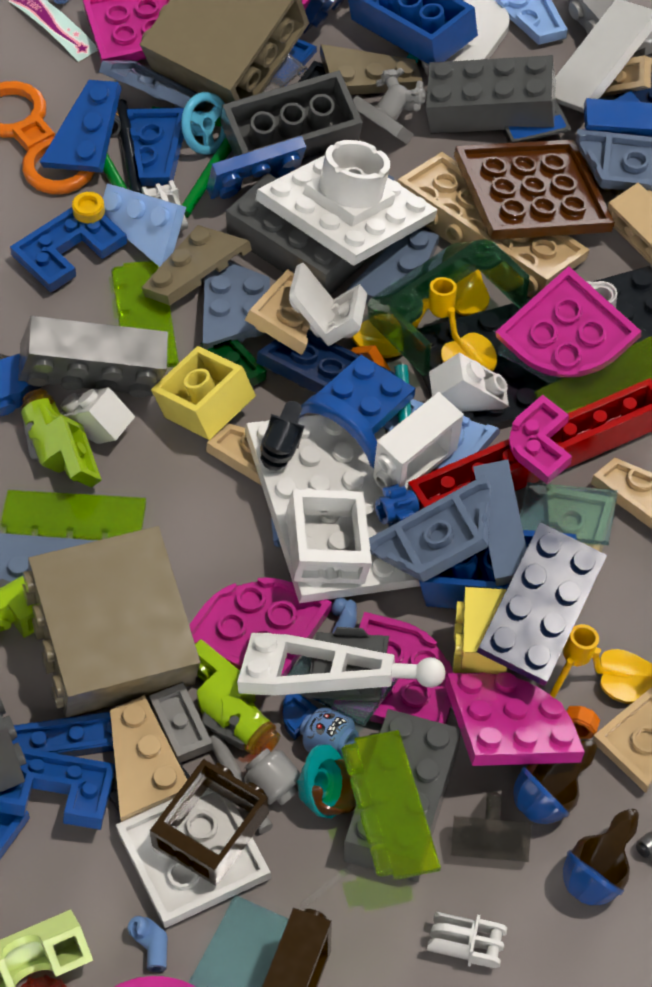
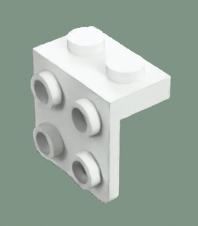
M304 263L297 265L289 292V301L293 309L297 313H301L309 322L313 334L321 337L327 346L342 338L348 339L357 334L361 328L367 299V292L359 284L333 299Z

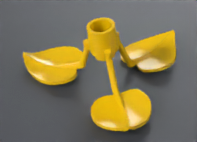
M480 269L466 272L453 279L439 277L432 280L429 288V298L422 300V307L407 331L405 324L400 319L384 315L362 322L358 333L351 337L358 347L376 345L383 358L399 356L408 347L407 340L405 339L406 332L413 334L425 312L429 309L438 318L449 317L451 335L454 341L448 342L442 347L441 360L443 363L460 352L491 371L497 365L495 348L486 337L478 333H468L460 338L457 332L455 312L462 316H468L485 311L488 308L489 292L483 282Z
M579 624L573 627L563 648L566 663L550 695L553 698L557 696L572 666L585 665L592 658L595 672L603 674L600 679L602 690L613 700L632 704L652 687V663L631 652L620 649L607 650L599 658L601 649L597 647L599 643L597 631L589 625Z

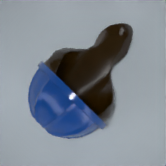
M591 740L581 741L585 752L581 763L529 764L523 767L514 784L513 795L516 807L530 821L540 824H551L564 817H568L577 805L580 795L578 776L580 772L592 764L597 750L596 742Z
M627 809L619 812L611 821L609 830L606 833L585 836L578 840L572 850L569 849L567 852V858L563 867V880L568 892L577 900L587 905H602L623 894L630 872L625 847L637 831L639 813L636 809Z

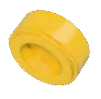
M95 192L78 194L72 201L74 217L82 223L99 221L105 214L103 198Z

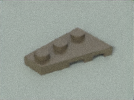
M324 44L320 46L319 53L325 73L328 74L340 70L350 95L387 92V85L384 84L377 87L376 81L381 79L382 72L388 69L397 70L402 68L404 70V74L400 75L397 80L400 85L405 86L408 90L415 89L417 81H422L415 59Z
M197 225L141 287L144 296L172 305L200 286L202 278L213 270L221 272L229 266L228 260L237 254L244 256L252 251L250 241Z

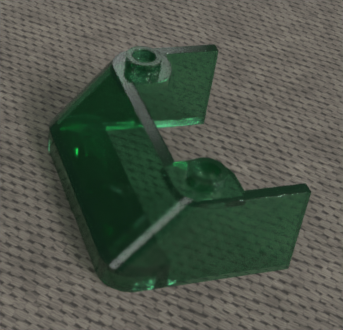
M480 239L451 244L369 300L367 305L369 321L424 377L430 371L431 343L411 323L416 321L423 312L422 300L429 298V288L432 280L446 277L458 283L478 269L519 309L526 305L530 276L496 243Z

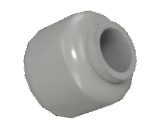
M266 748L244 767L247 770L244 782L246 784L252 782L262 788L268 797V805L277 801L282 806L298 792L294 785L297 783L300 772L281 750L270 752Z

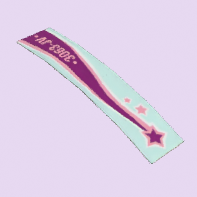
M47 0L8 1L40 24L78 62L97 51L96 45Z

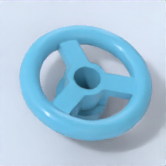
M201 92L191 97L184 107L181 118V129L186 143L193 151L202 155L214 154L226 137L221 126L218 139L215 142L213 139L212 131L215 121L221 116L222 105L225 104L214 93ZM204 101L215 105L210 112L193 111L199 103ZM194 136H203L204 145L198 143Z

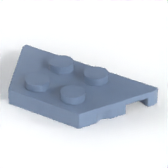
M584 129L577 130L576 142L600 188L626 191L636 183H639L646 190L652 191V137Z
M228 262L229 266L221 272L213 270L205 276L204 349L213 348V345L228 340L233 341L237 339L239 342H243L246 338L267 334L258 331L254 325L245 321L249 310L270 289V277Z
M486 475L370 537L371 554L414 578L425 582L487 548L491 485Z

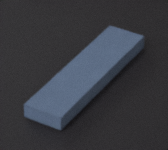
M503 460L473 466L475 479L486 475L491 485L488 546L496 586L510 584L527 549L509 461Z

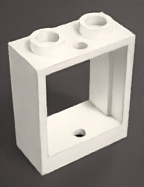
M440 392L436 393L377 441L373 476L381 489L398 484L399 487L405 486L406 490H408L409 481L430 473L457 450L464 414Z
M312 488L293 489L287 507L293 581L365 584L372 561L364 492L345 489L337 491L315 490ZM304 515L352 517L356 551L307 549Z

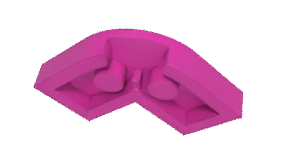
M542 395L518 415L512 423L509 446L513 456L520 464L544 483L549 484L571 464L572 455L550 439L568 423L569 414Z

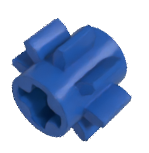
M398 484L382 488L384 496L379 497L375 502V510L379 521L384 525L388 524L389 527L419 511V502L415 493L412 490H406L405 486L399 487Z

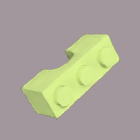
M71 909L0 940V987H16V984L27 975L42 970H50L57 977L93 961L81 926Z

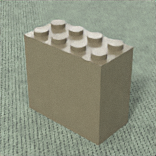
M170 0L167 5L161 8L158 18L152 27L145 31L139 45L153 71L197 93H214L227 104L260 94L264 91L308 26L309 21L301 0Z
M159 526L28 557V571L23 572L25 584H22L24 597L27 606L34 604L32 606L34 618H32L33 629L37 640L43 639L44 652L41 655L46 674L53 673V687H51L54 704L56 709L63 707L65 718L127 703L144 695L149 697V695L182 682L185 687L195 684L201 662Z

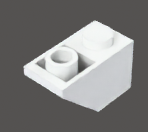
M460 352L429 371L432 397L440 392L461 412L500 410L509 406L507 397L508 387L505 379L500 374L492 372L479 362L468 358Z
M109 387L98 390L90 389L81 394L72 393L60 405L62 408L60 414L82 424L87 439L97 444L116 441L135 418L133 413Z

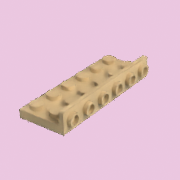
M443 152L405 174L397 181L402 187L423 198L428 204L438 209L434 221L425 225L427 228L439 234L443 239L530 298L535 297L568 266L574 269L588 257L590 249L569 235L491 240L457 162Z

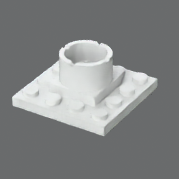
M342 140L336 142L335 145H330L324 156L257 189L255 199L353 266L434 221L438 210L428 204L423 198L402 187L400 183L388 178L390 160L387 155L381 150L377 151L375 146L357 140Z

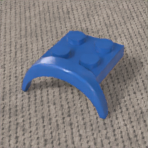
M360 355L323 389L308 398L301 405L302 411L299 419L306 413H315L333 420L358 442L365 452L370 466L374 468L377 440L374 434L414 398L416 388L363 355Z

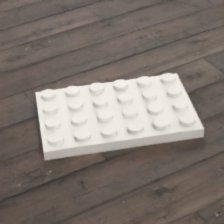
M322 415L301 417L298 424L305 427L299 448L296 449L294 456L287 462V465L278 471L267 469L260 459L262 453L260 449L261 441L269 421L246 423L244 432L299 603L420 587L418 579L372 554V564L365 584L294 582L287 519V507L293 489L312 488L315 490L332 491L345 489L364 492L369 538L389 527L388 524L384 525L379 521L375 510L376 500L384 495L382 489L374 480V468L370 466L361 446L343 427L333 420ZM384 427L374 434L377 441L386 435ZM304 515L307 549L356 551L352 517Z

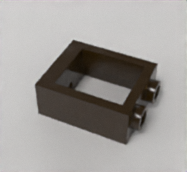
M203 759L150 829L152 847L217 886L269 814L268 797L258 785L252 782L246 784L234 777L232 771L220 763L214 765ZM207 788L249 812L219 855L177 830Z
M293 907L262 987H318L331 953L332 920L327 919L323 913L317 910L304 909L302 911Z

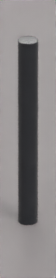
M119 99L120 137L129 189L142 193V185L134 153V141L130 131L131 122L127 115L128 105L126 100Z

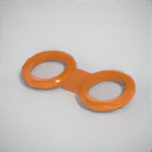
M20 81L0 82V97L19 95L27 98L34 106L30 115L24 120L10 124L0 123V137L15 138L27 151L23 158L22 173L28 184L40 192L60 195L77 191L89 183L95 172L79 171L73 177L65 180H50L37 173L35 165L45 154L55 137V132L43 120L46 116V101L42 93L30 84Z

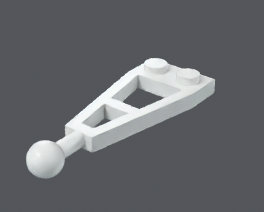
M251 633L237 685L239 694L275 696L390 687L393 678L417 679L422 686L433 688L443 682L445 667L441 661L432 657L425 658L418 664L395 663V655L288 634ZM287 653L333 662L330 673L281 676ZM348 664L372 670L346 671V667Z

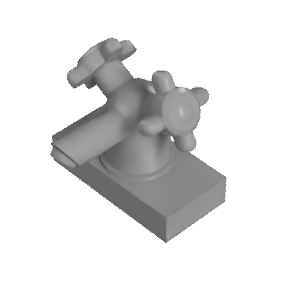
M402 68L384 70L381 79L376 81V85L380 87L386 84L388 90L377 106H372L357 95L353 102L360 114L407 145L414 134L398 123L397 119L403 109L406 111H412L413 109L414 111H420L421 105L426 101L423 82L417 81L416 88L408 90L405 86L400 85L397 80L400 75L404 74Z

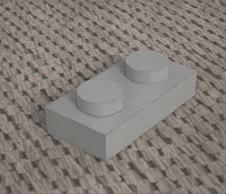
M183 682L149 695L151 707L176 759L180 763L213 749L212 741Z

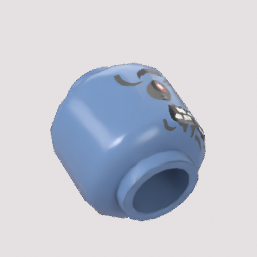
M325 707L316 710L312 715H307L300 728V733L303 735V746L309 753L315 746L327 744L335 748L342 758H348L356 748L359 737L352 718Z

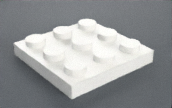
M207 788L177 830L219 855L242 824L243 819L233 802ZM173 799L116 824L117 833L164 928L271 879V872L253 838L249 840L217 886L153 848L150 829Z

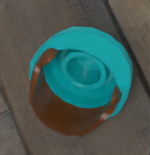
M327 744L317 745L311 749L306 758L305 765L302 767L297 784L299 799L318 817L332 819L336 815L346 814L355 810L362 785L350 773L348 768L349 762L344 760L335 748Z

